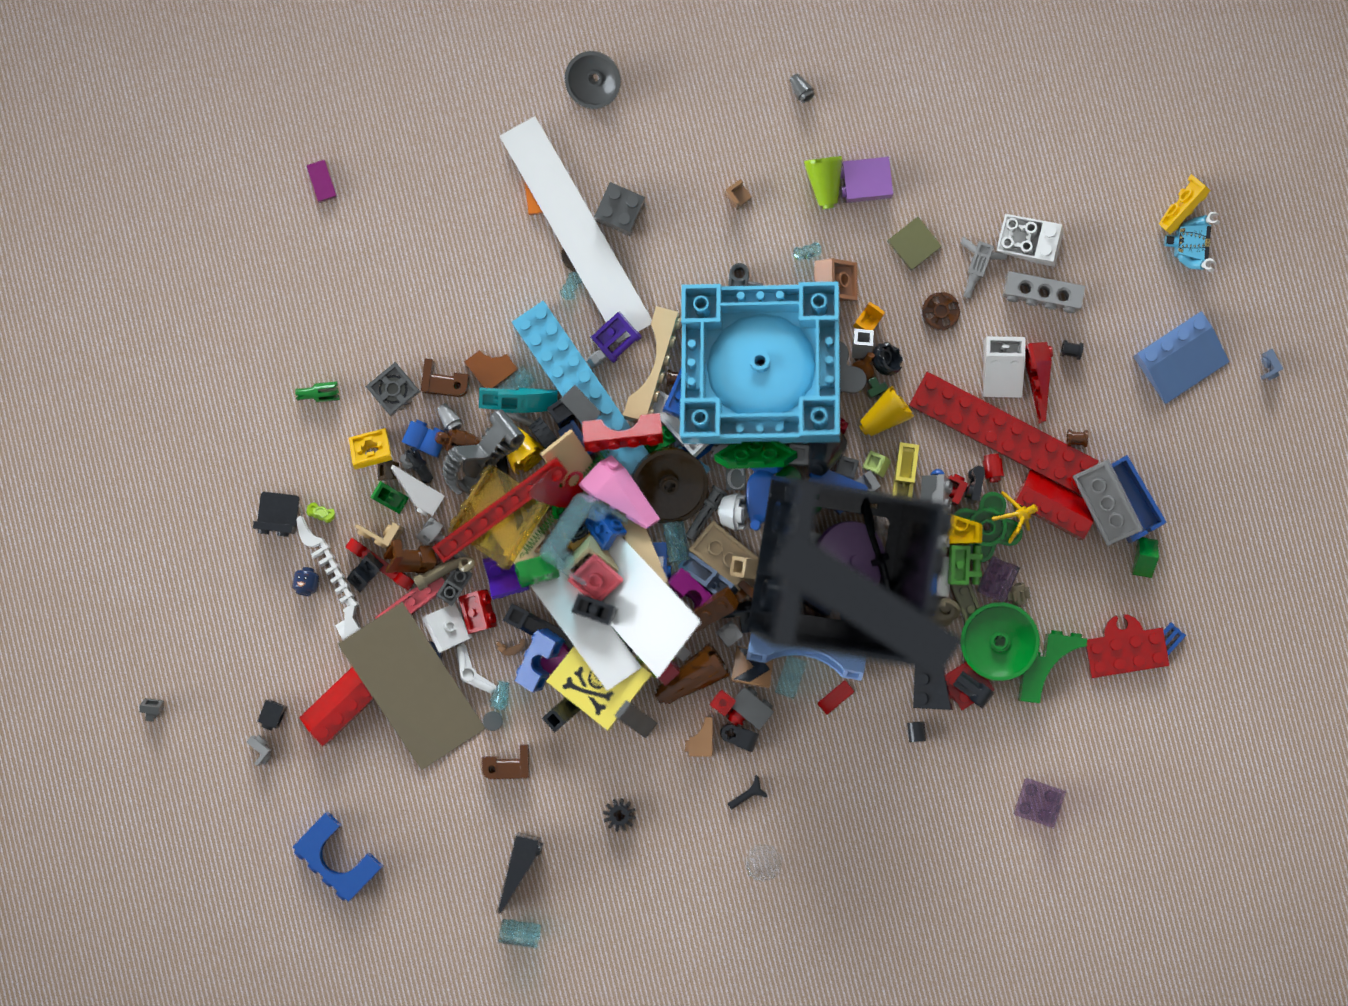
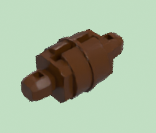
M450 429L448 434L437 432L435 436V441L444 445L447 452L454 446L477 445L480 443L478 437L474 434L457 429Z

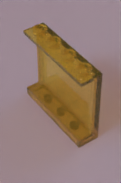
M488 465V467H485L480 474L481 478L478 483L472 486L468 499L462 502L458 515L450 521L448 531H455L518 485L519 482L496 466ZM535 499L530 500L472 542L471 545L496 561L497 565L502 569L509 570L550 505Z

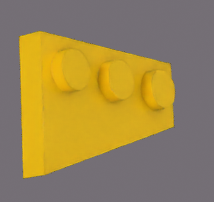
M952 515V526L948 535L950 544L982 543V524Z

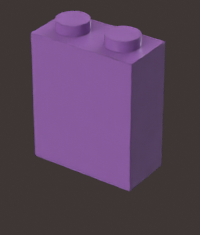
M889 157L843 161L840 179H843L844 186H841L842 198H845L846 203L892 198L893 188Z

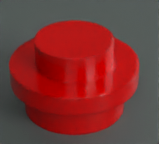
M735 709L727 713L729 715L728 720L735 726L738 724L743 725L742 722L745 718Z

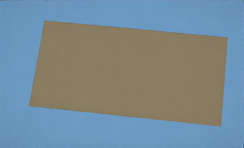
M403 602L338 643V646L421 770L486 729Z

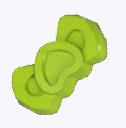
M316 502L310 503L307 506L306 512L309 517L318 518V520L325 521L326 523H330L335 518L334 509L326 510L325 507L318 506Z

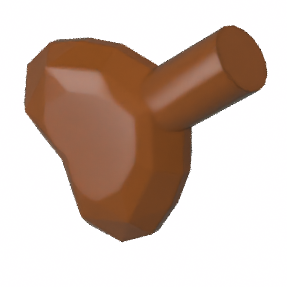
M868 352L864 360H858L851 364V366L862 369L866 379L869 380L874 377V369L871 362L875 355Z

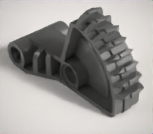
M499 409L492 413L489 420L493 426L491 429L486 428V435L482 436L479 444L454 446L451 450H448L449 455L445 456L446 461L443 462L442 475L449 488L458 495L463 492L467 494L474 493L502 457L518 450L524 442L525 435L503 410ZM462 465L466 476L463 480H458V472Z

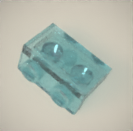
M684 522L664 523V536L669 562L676 563L690 560Z
M502 919L498 943L538 948L541 925Z

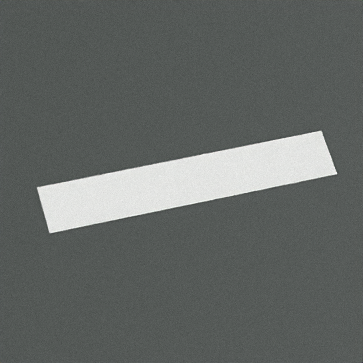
M536 116L500 135L502 142L605 322L610 320L617 312H621L638 332L651 325L652 319ZM628 332L624 333L617 340V343L628 338L630 334Z
M497 477L466 497L477 514L505 494L500 477ZM521 507L520 510L527 525V534H519L514 513L494 526L490 531L514 564L515 562L547 553H554L560 577L530 586L608 691L642 667L611 626L571 612L577 595L582 593L568 581L569 576L563 572L565 563L550 543L541 553L534 552L545 536L541 533L543 537L539 536L540 540L537 539L538 542L534 541L536 545L528 543V541L533 543L530 538L535 540L532 535L538 538L535 532L539 535L541 534L537 531L540 529L524 507ZM523 547L531 549V551H528L529 554H526L527 551Z

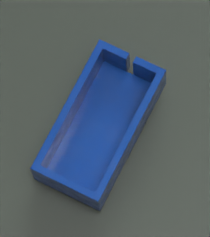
M1128 455L1111 463L1144 531L1142 530L1126 538L1128 543H1131L1167 522Z

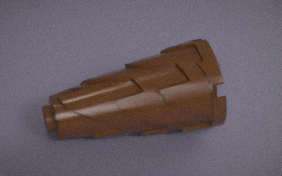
M708 643L679 668L680 673L666 686L663 683L658 686L655 697L660 704L663 702L671 704L684 696L704 689L731 675L728 668L724 669L725 663L713 645L711 646V643Z

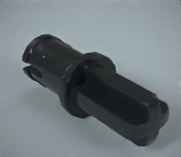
M411 447L412 453L407 450L405 454L413 465L412 469L418 473L423 483L431 482L433 476L426 466V460L422 459L416 447Z

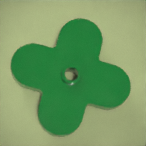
M998 492L984 494L977 510L961 508L953 514L982 524V543L968 544L971 546L970 553H973L974 545L981 546V553H983V560L981 562H986L992 558L997 544L1013 546L1023 536L1021 527L1019 534L1009 544L1008 540L1016 529L1018 522L1007 518L992 520V517L1004 515L1006 510V500ZM985 523L990 524L989 530H984L983 525Z

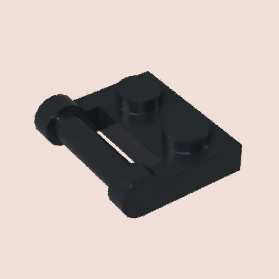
M976 466L968 471L970 485L967 486L964 495L967 498V503L975 504L980 501L985 474L982 466Z

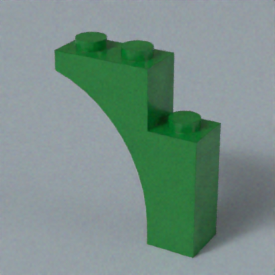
M1051 630V634H1045L1043 656H1040L1041 652H1039L1031 668L1021 675L1018 701L1040 703L1042 688L1051 668L1067 653L1081 647H1086L1087 638H1082V634L1070 633V636H1064L1062 631Z

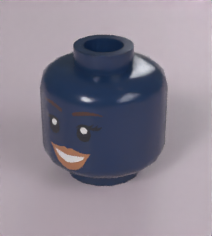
M303 567L302 570H297L294 573L292 588L296 591V594L310 597L311 594L317 592L319 575L314 572L313 568Z

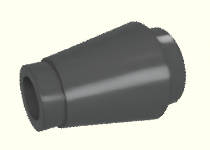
M798 73L789 79L797 99L801 100L802 103L808 102L814 97V88Z

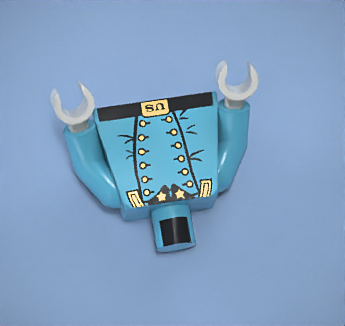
M1210 212L1208 216L1195 217L1184 222L1176 230V236H1165L1164 246L1175 247L1174 257H1177L1187 268L1206 269L1208 272H1214L1213 268H1208L1211 263L1216 264L1213 259L1209 258L1211 225L1208 224L1209 222L1215 225L1219 224V220L1213 221V216L1219 215V213Z

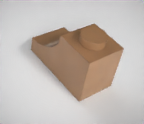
M705 717L701 730L696 735L689 736V740H685V752H689L690 757H712L713 717Z

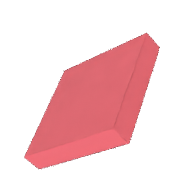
M594 553L568 578V581L585 596L603 601L623 582V578Z

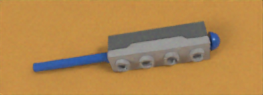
M935 469L930 475L922 476L921 499L946 503L945 511L949 512L951 510L949 494L952 492V483L945 476L944 471ZM941 536L938 552L947 553V547L950 544L948 536ZM934 576L932 593H937L936 576Z

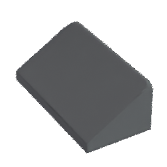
M576 385L560 399L581 423L596 420L601 416L600 410Z

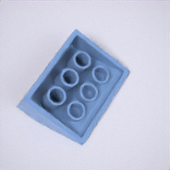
M1202 311L1133 356L1165 404L1230 362L1212 325Z

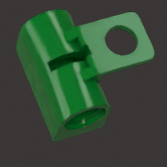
M553 552L515 562V571L521 588L560 577Z

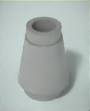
M446 403L437 408L445 430L449 432L450 429L458 430L462 427L461 419Z

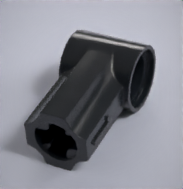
M963 671L953 684V686L966 694L973 703L982 709L994 695V692L981 682L978 683Z

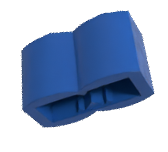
M418 419L416 422L411 421L402 443L410 447H416L417 450L439 458L444 445L437 443L435 436L437 432L445 431L436 427L431 430L426 427L427 423Z

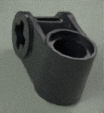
M731 724L724 725L720 730V736L723 740L753 752L759 736L758 733ZM732 728L734 736H730L728 739L725 731H729Z

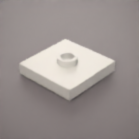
M455 603L453 606L449 605L422 618L439 653L472 638L471 634L467 632L466 624Z

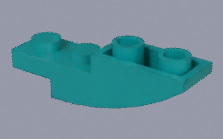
M480 387L479 408L500 409L505 413L548 411L547 408L557 402L558 390L533 388L510 390Z

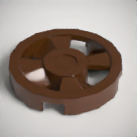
M947 292L931 294L922 306V317L925 323L935 330L951 328L960 316L958 300ZM939 297V303L936 304L933 298ZM953 302L956 309L949 310L948 305ZM933 313L934 317L929 320L926 314ZM947 317L951 323L943 326L942 319Z

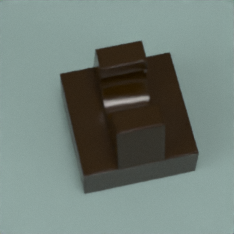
M393 460L379 463L378 481L397 479L391 470V466L399 467V463Z

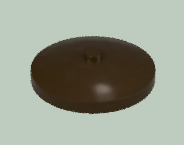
M662 448L653 451L638 463L632 474V479L660 518L657 523L675 524L691 518L700 510L708 494V477L703 465L696 457L683 449Z

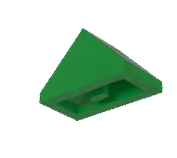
M381 481L370 497L398 514L401 513L409 499L406 495Z
M1145 537L1138 539L1132 575L1152 578L1159 560L1158 540Z

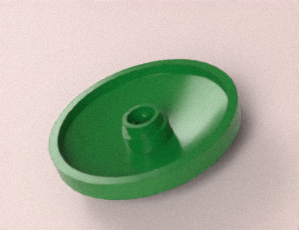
M996 602L980 607L967 619L961 633V639H963L961 650L966 662L977 674L989 680L1008 681L1023 675L1034 664L1040 649V636L1033 619L1023 609L1009 603Z

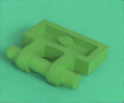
M949 545L948 584L969 585V577H972V584L980 585V577H982L980 568L981 560H983L980 545H974L973 553H970L971 546ZM970 560H973V570L969 571Z

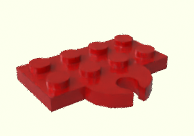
M1123 614L1127 626L1121 630L1117 627V615L1112 617L1105 625L1104 637L1087 639L1086 652L1091 678L1170 666L1163 627L1143 630L1141 623L1135 617Z

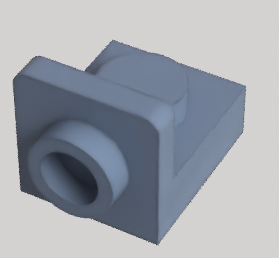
M1272 348L1261 354L1263 365L1266 369L1269 368L1270 372L1260 376L1262 380L1268 378L1270 381L1279 376L1278 372L1283 370Z

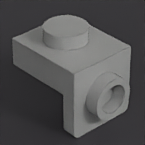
M255 735L251 736L246 743L261 754L254 764L257 766L265 765L272 757L270 755L272 749L266 745L267 741L260 735L257 737Z

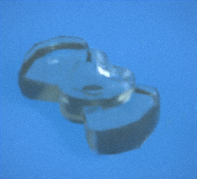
M816 242L811 246L795 247L793 256L798 261L803 259L809 260L810 257L820 256L822 247Z
M569 273L566 283L560 290V295L566 300L575 298L574 291H576L577 285L583 282L578 273Z

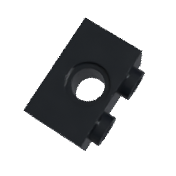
M578 594L571 612L611 626L617 607Z

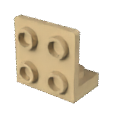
M393 522L392 525L388 524L383 532L385 537L382 538L359 524L355 525V528L359 529L358 534L369 540L371 537L374 538V543L386 550L393 540L400 538L405 529Z

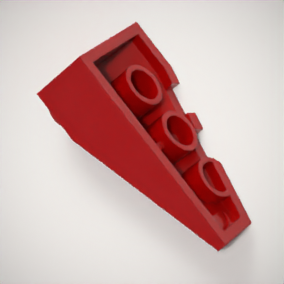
M1048 342L1029 343L1025 346V366L1039 424L1046 421L1051 357H1053V350L1051 346H1048Z

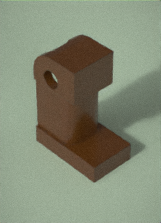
M425 358L420 390L422 393L452 397H463L468 393L469 374L454 373V376L433 374L434 360ZM461 384L460 389H455L456 385Z
M393 540L384 554V559H392L386 568V573L428 572L436 565L433 546H419L417 550H403L401 540Z
M529 744L520 745V758L498 759V756H483V775L488 779L530 778ZM490 766L496 768L494 773L490 771Z

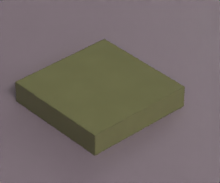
M916 217L887 241L911 271L942 247L919 217Z

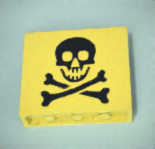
M574 646L546 682L607 731H610L617 719L614 715L626 700L631 702L653 675L649 673L651 669L642 662L640 665L642 668L607 691Z

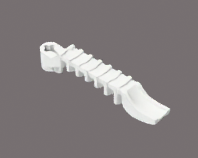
M299 516L296 518L297 528L302 542L309 547L321 545V548L311 553V556L315 559L325 553L326 557L320 560L319 564L323 567L330 563L331 567L327 568L325 572L327 575L335 573L336 576L330 579L333 585L337 582L340 583V586L334 589L337 595L343 591L345 593L339 599L341 604L345 603L347 605L343 609L345 613L344 620L335 625L344 640L361 629L355 619L359 603L355 601V595L350 591V585L345 581V575L340 571V566L336 563V557L331 553L330 546L326 543L325 539L312 534L304 517Z

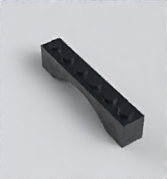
M513 603L503 619L506 623L531 636L537 630L547 628L565 639L564 643L570 651L574 647L562 629Z

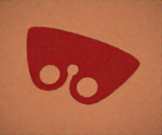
M562 466L554 467L532 486L528 495L545 504L563 508H578L583 497V489L579 484L584 479L582 472L574 471L567 476L565 485L560 488L559 484L563 482L566 470ZM560 470L562 472L561 478L558 481H552L553 473ZM574 475H578V483L574 486H570V478Z

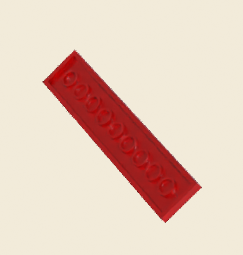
M928 371L925 373L909 404V407L1078 495H1081L1073 476L1098 463V460L1072 446H1067L1066 443Z

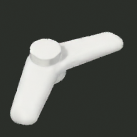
M460 644L456 649L460 679L488 693L496 691L497 687L495 684L477 674L475 669L472 668L467 647L465 644Z

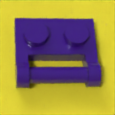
M617 312L591 336V339L613 363L635 341L638 342L642 338L641 334L634 329L621 312ZM628 332L630 336L614 351H611L609 347L624 333Z

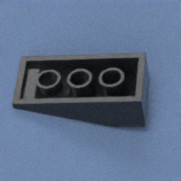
M520 832L516 834L497 913L501 914L534 860L537 856L541 855L544 844L540 842L541 837Z

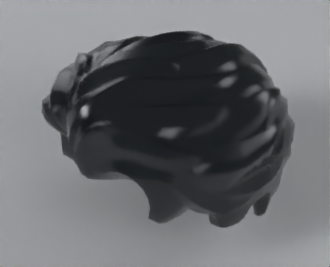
M889 342L877 344L872 352L875 355L872 360L875 369L885 376L897 374L902 368L901 363L903 361L900 349Z

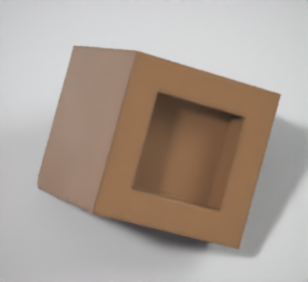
M742 179L725 190V195L736 210L752 199V196L743 186Z

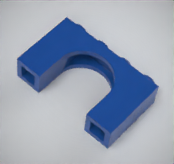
M326 812L293 845L295 849L294 854L301 860L305 859L309 863V869L315 874L318 872L323 877L322 881L328 887L332 886L337 891L336 895L342 901L347 900L349 902L380 871L383 865L371 853H368L351 871L342 873L330 869L324 861L323 848L327 840L342 824L329 812Z

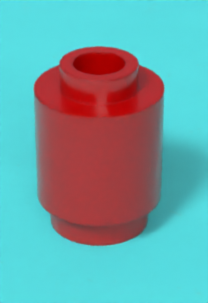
M998 453L983 456L984 461L982 463L985 470V480H989L990 483L1000 482L1001 478L1004 477L1002 458H999Z

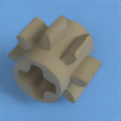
M1013 583L1010 585V589L1006 590L1007 600L1012 601L1013 605L1026 604L1027 599L1031 598L1030 589L1025 587L1024 583Z

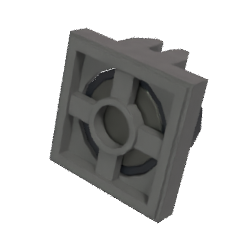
M396 362L365 386L390 416L394 415L398 410L405 409L406 405L411 404L413 398L420 393V390Z

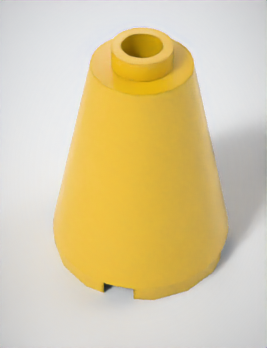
M890 386L860 420L861 425L859 427L865 435L874 436L915 416L903 398L897 395L896 389Z
M520 427L518 428L525 435V440L518 450L506 455L515 474H520L519 471L522 469L526 472L542 460L540 453L545 450L540 443Z

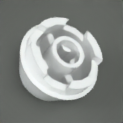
M739 492L722 498L721 504L718 507V515L722 525L735 531L747 528V524H744L746 518H749L746 495H742Z

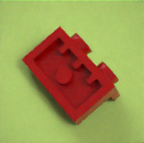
M487 589L459 596L468 634L497 627L496 615L493 612L491 596Z

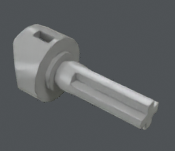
M430 517L416 537L426 546L433 542L437 544L445 538L443 534H440L443 525ZM461 550L453 557L456 559L463 556L469 557V555Z

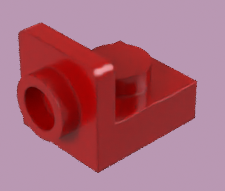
M954 474V476H948V479L957 486L952 487L949 497L952 504L958 505L968 483L965 482L964 477Z
M720 690L709 705L723 716H726L736 700L723 690Z

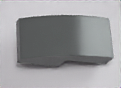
M459 567L451 571L436 596L453 606L473 573L470 571L462 572L459 570Z

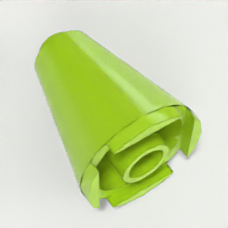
M842 156L805 160L804 166L818 205H823V209L834 208V204L838 203Z

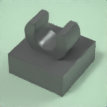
M145 698L142 701L139 712L146 713L145 721H154V718L164 708V700Z

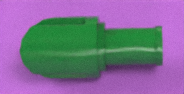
M338 382L315 383L311 388H296V400L314 399L316 402L340 400L338 395L339 389L336 387Z

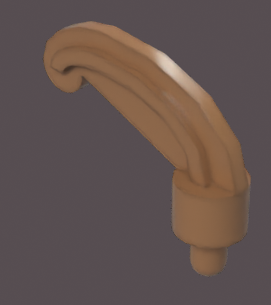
M521 639L520 644L508 648L504 644L501 645L499 641L496 642V645L503 655L511 656L522 651L526 642L524 639Z

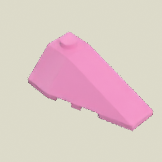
M612 455L599 462L579 484L596 501L602 500L610 505V509H618L625 513L626 518L645 529L660 520L626 468Z

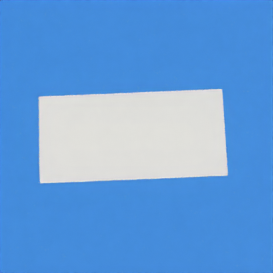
M617 536L608 552L619 569L616 573L623 578V582L602 602L617 607L611 626L653 673L659 677L700 621L622 536Z

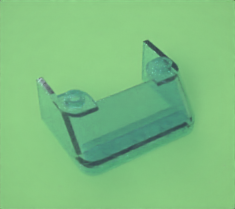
M579 493L574 496L541 546L540 557L546 563L586 588L588 584L570 572L574 566L575 559L565 548L586 516L594 521H601L607 514H610L625 525L629 523L628 518L603 502L585 493Z

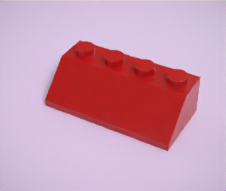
M1031 469L1014 499L1021 507L1026 506L1028 508L1035 504L1038 511L1032 515L1078 540L1085 539L1094 522L1083 497Z
M351 667L299 718L309 733L322 746H326L374 698L354 668Z

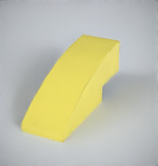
M902 442L899 444L892 487L893 495L912 497L919 445Z

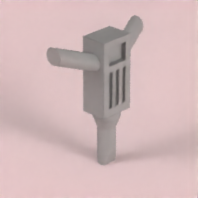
M963 237L960 244L974 253L967 272L969 273V281L963 297L970 299L976 283L984 275L989 259L1006 260L1008 255L1001 252H992L994 246L981 241L975 246Z

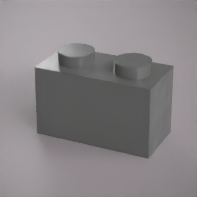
M750 686L747 689L743 687L735 696L736 702L732 708L760 730L774 713L771 710L773 705L765 699L763 701L759 700L756 697L758 693Z

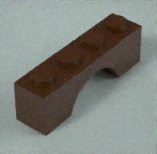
M729 586L715 593L705 603L691 611L700 622L690 636L736 610L739 601Z

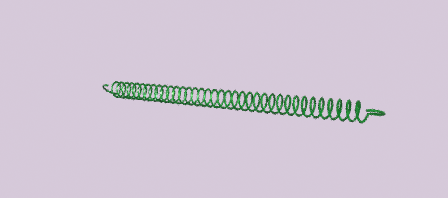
M607 449L604 450V451H606L607 453H610ZM609 449V450H610V449ZM602 450V451H603V450ZM603 451V452H604V451ZM600 452L602 456L597 455L600 458V460L598 458H595L596 461H593L595 465L596 463L598 464L599 461H602L601 458L605 459V457L603 456H607L605 452ZM590 463L592 467L595 466L592 463ZM588 466V468H589L590 470L594 468V467L591 468L590 466ZM586 469V471L589 473L590 471ZM583 472L585 476L588 475L587 473ZM584 476V477H585V476ZM576 481L578 483V481ZM574 484V485H576V484ZM556 507L558 511L553 509L555 513L558 512L560 514V510L564 511L562 507ZM551 512V514H552L553 516L556 515V516L559 517V515H558L557 513L554 514V513ZM549 515V517H550L552 520L546 518V519L549 521V523L546 522V521H544V523H545L546 525L542 524V526H543L544 528H545V527L550 528V527L548 526V524H549V525H552L551 522H554L553 519H557V518H556L555 516L552 517V516ZM539 527L542 531H543V530L547 531L546 528L543 529L542 527ZM537 530L540 534H541V533L545 534L544 531L541 532L540 530ZM535 532V534L538 536V538L535 537L534 535H532L535 540H533V539L530 538V540H531L533 543H531V542H529V541H528V543H529L530 545H531V544L536 545V544L534 543V541H535V542H538L537 539L540 540V537H539V536L543 537V535H542V534L539 535V534H537V533ZM525 544L528 548H529V547L533 548L532 545L529 546V545ZM523 547V548L527 551V553H526V552H525V553H526V554H529L528 551H531V549H530V548L527 549V548ZM522 552V553H523V552ZM521 553V554H520V558L523 557V556L525 555V553L523 554V556H521V555H522V553Z

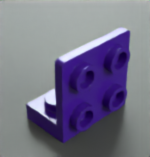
M507 553L483 559L492 599L504 598L505 596L522 593L530 589V586L521 588L515 571V564Z

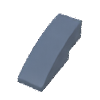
M691 552L677 566L679 569L683 568L689 572L691 577L703 585L712 595L728 586L734 595L738 592L733 583Z

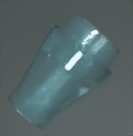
M498 681V685L489 701L491 702V708L505 711L506 706H508L510 683Z

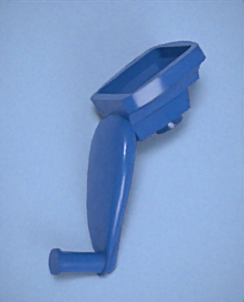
M784 467L750 468L754 473L747 482L746 505L751 521L750 527L755 531L761 528V524L765 520L771 475L774 476Z

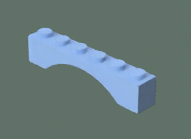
M753 633L750 635L747 660L766 663L783 656H806L827 664L843 678L862 680L866 659L777 647Z

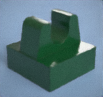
M876 377L867 381L871 388L866 392L869 399L884 393L888 389L886 382L879 384Z

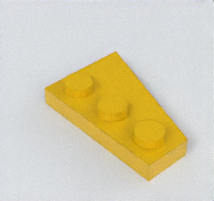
M1192 174L1188 178L1190 183L1186 189L1182 188L1178 193L1180 197L1177 203L1169 207L1159 222V225L1170 235L1180 227L1185 218L1193 213L1195 207L1204 201L1211 191Z

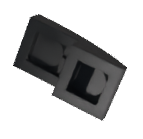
M369 552L360 564L353 569L347 580L361 592L384 565Z

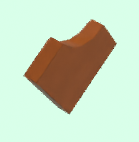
M479 350L464 361L484 388H495L518 371V368L507 354L501 357H489Z

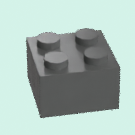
M610 182L594 216L595 221L630 236L646 202L645 197Z

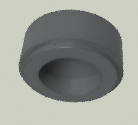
M495 711L488 712L483 718L484 727L490 731L498 730L503 724L502 716Z

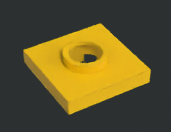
M386 428L348 438L355 470L392 460ZM371 448L378 449L377 452L372 451L368 452L367 455H365L366 451Z

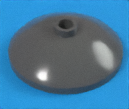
M598 51L582 52L569 62L565 71L564 80L567 92L576 103L590 109L605 107L617 97L620 91L621 75L615 62L604 53ZM597 74L599 76V80H595L593 75Z

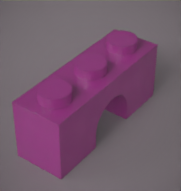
M683 568L673 573L668 580L669 588L679 599L684 596L691 598L694 603V610L712 596L703 585L692 578L691 574Z

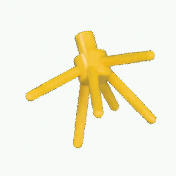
M1002 491L1001 494L1018 510L992 517V520L1017 516L1019 523L1008 540V543L1011 544L1016 535L1019 534L1024 522L1026 530H1030L1028 519L1031 518V514L1038 511V508L1035 504L1028 508L1026 506L1021 507Z

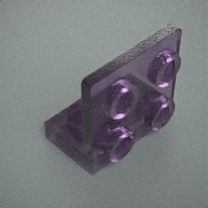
M1025 778L1014 815L1054 829L1066 791Z

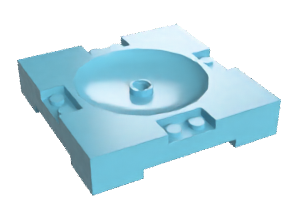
M799 282V285L762 286L682 285L680 438L683 444H742V442L781 441V443L840 442L839 282ZM758 360H764L765 364L762 366H757L756 362Z

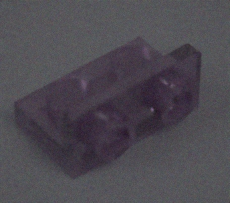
M993 556L977 588V592L990 599L1004 603L1020 567Z

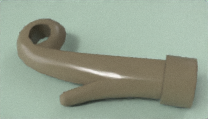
M468 556L459 557L445 563L441 560L433 569L424 574L420 573L413 577L421 591L427 588L429 584L458 567L462 572L472 570L475 560Z

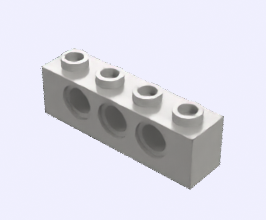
M1009 271L1006 274L1002 297H1006L1007 301L1011 302L1022 300L1031 306L1042 304L1047 309L1056 310L1057 307L1064 309V312L1075 313V311H1079L1082 307L1085 286ZM1021 285L1028 287V294H1023L1020 291ZM1039 289H1045L1048 296L1046 298L1041 297ZM1058 293H1064L1067 300H1059Z

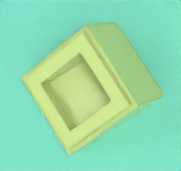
M870 450L862 468L867 471L871 470L873 474L883 478L891 460Z

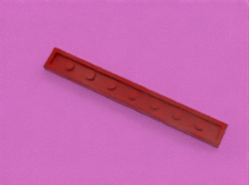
M556 456L439 541L432 549L442 562L445 563L533 498L528 495L529 490L548 471L557 466H562L565 470L566 468ZM560 470L553 473L552 481H558L561 478L562 472Z

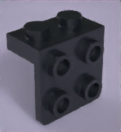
M262 492L258 519L253 521L252 529L258 530V534L269 535L270 531L277 532V536L283 537L295 534L300 498L297 495Z

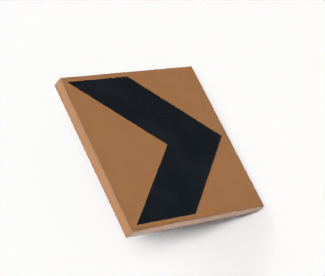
M736 646L731 681L770 688L774 659L766 663L747 660L748 648Z

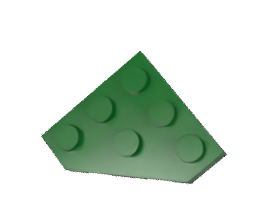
M779 441L742 442V444H730L716 453L714 458L717 463L728 469L785 467L798 458V452Z

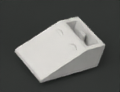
M1005 214L996 251L1033 263L1055 267L1064 232L1063 225Z
M986 336L983 340V397L1022 398L1025 337Z

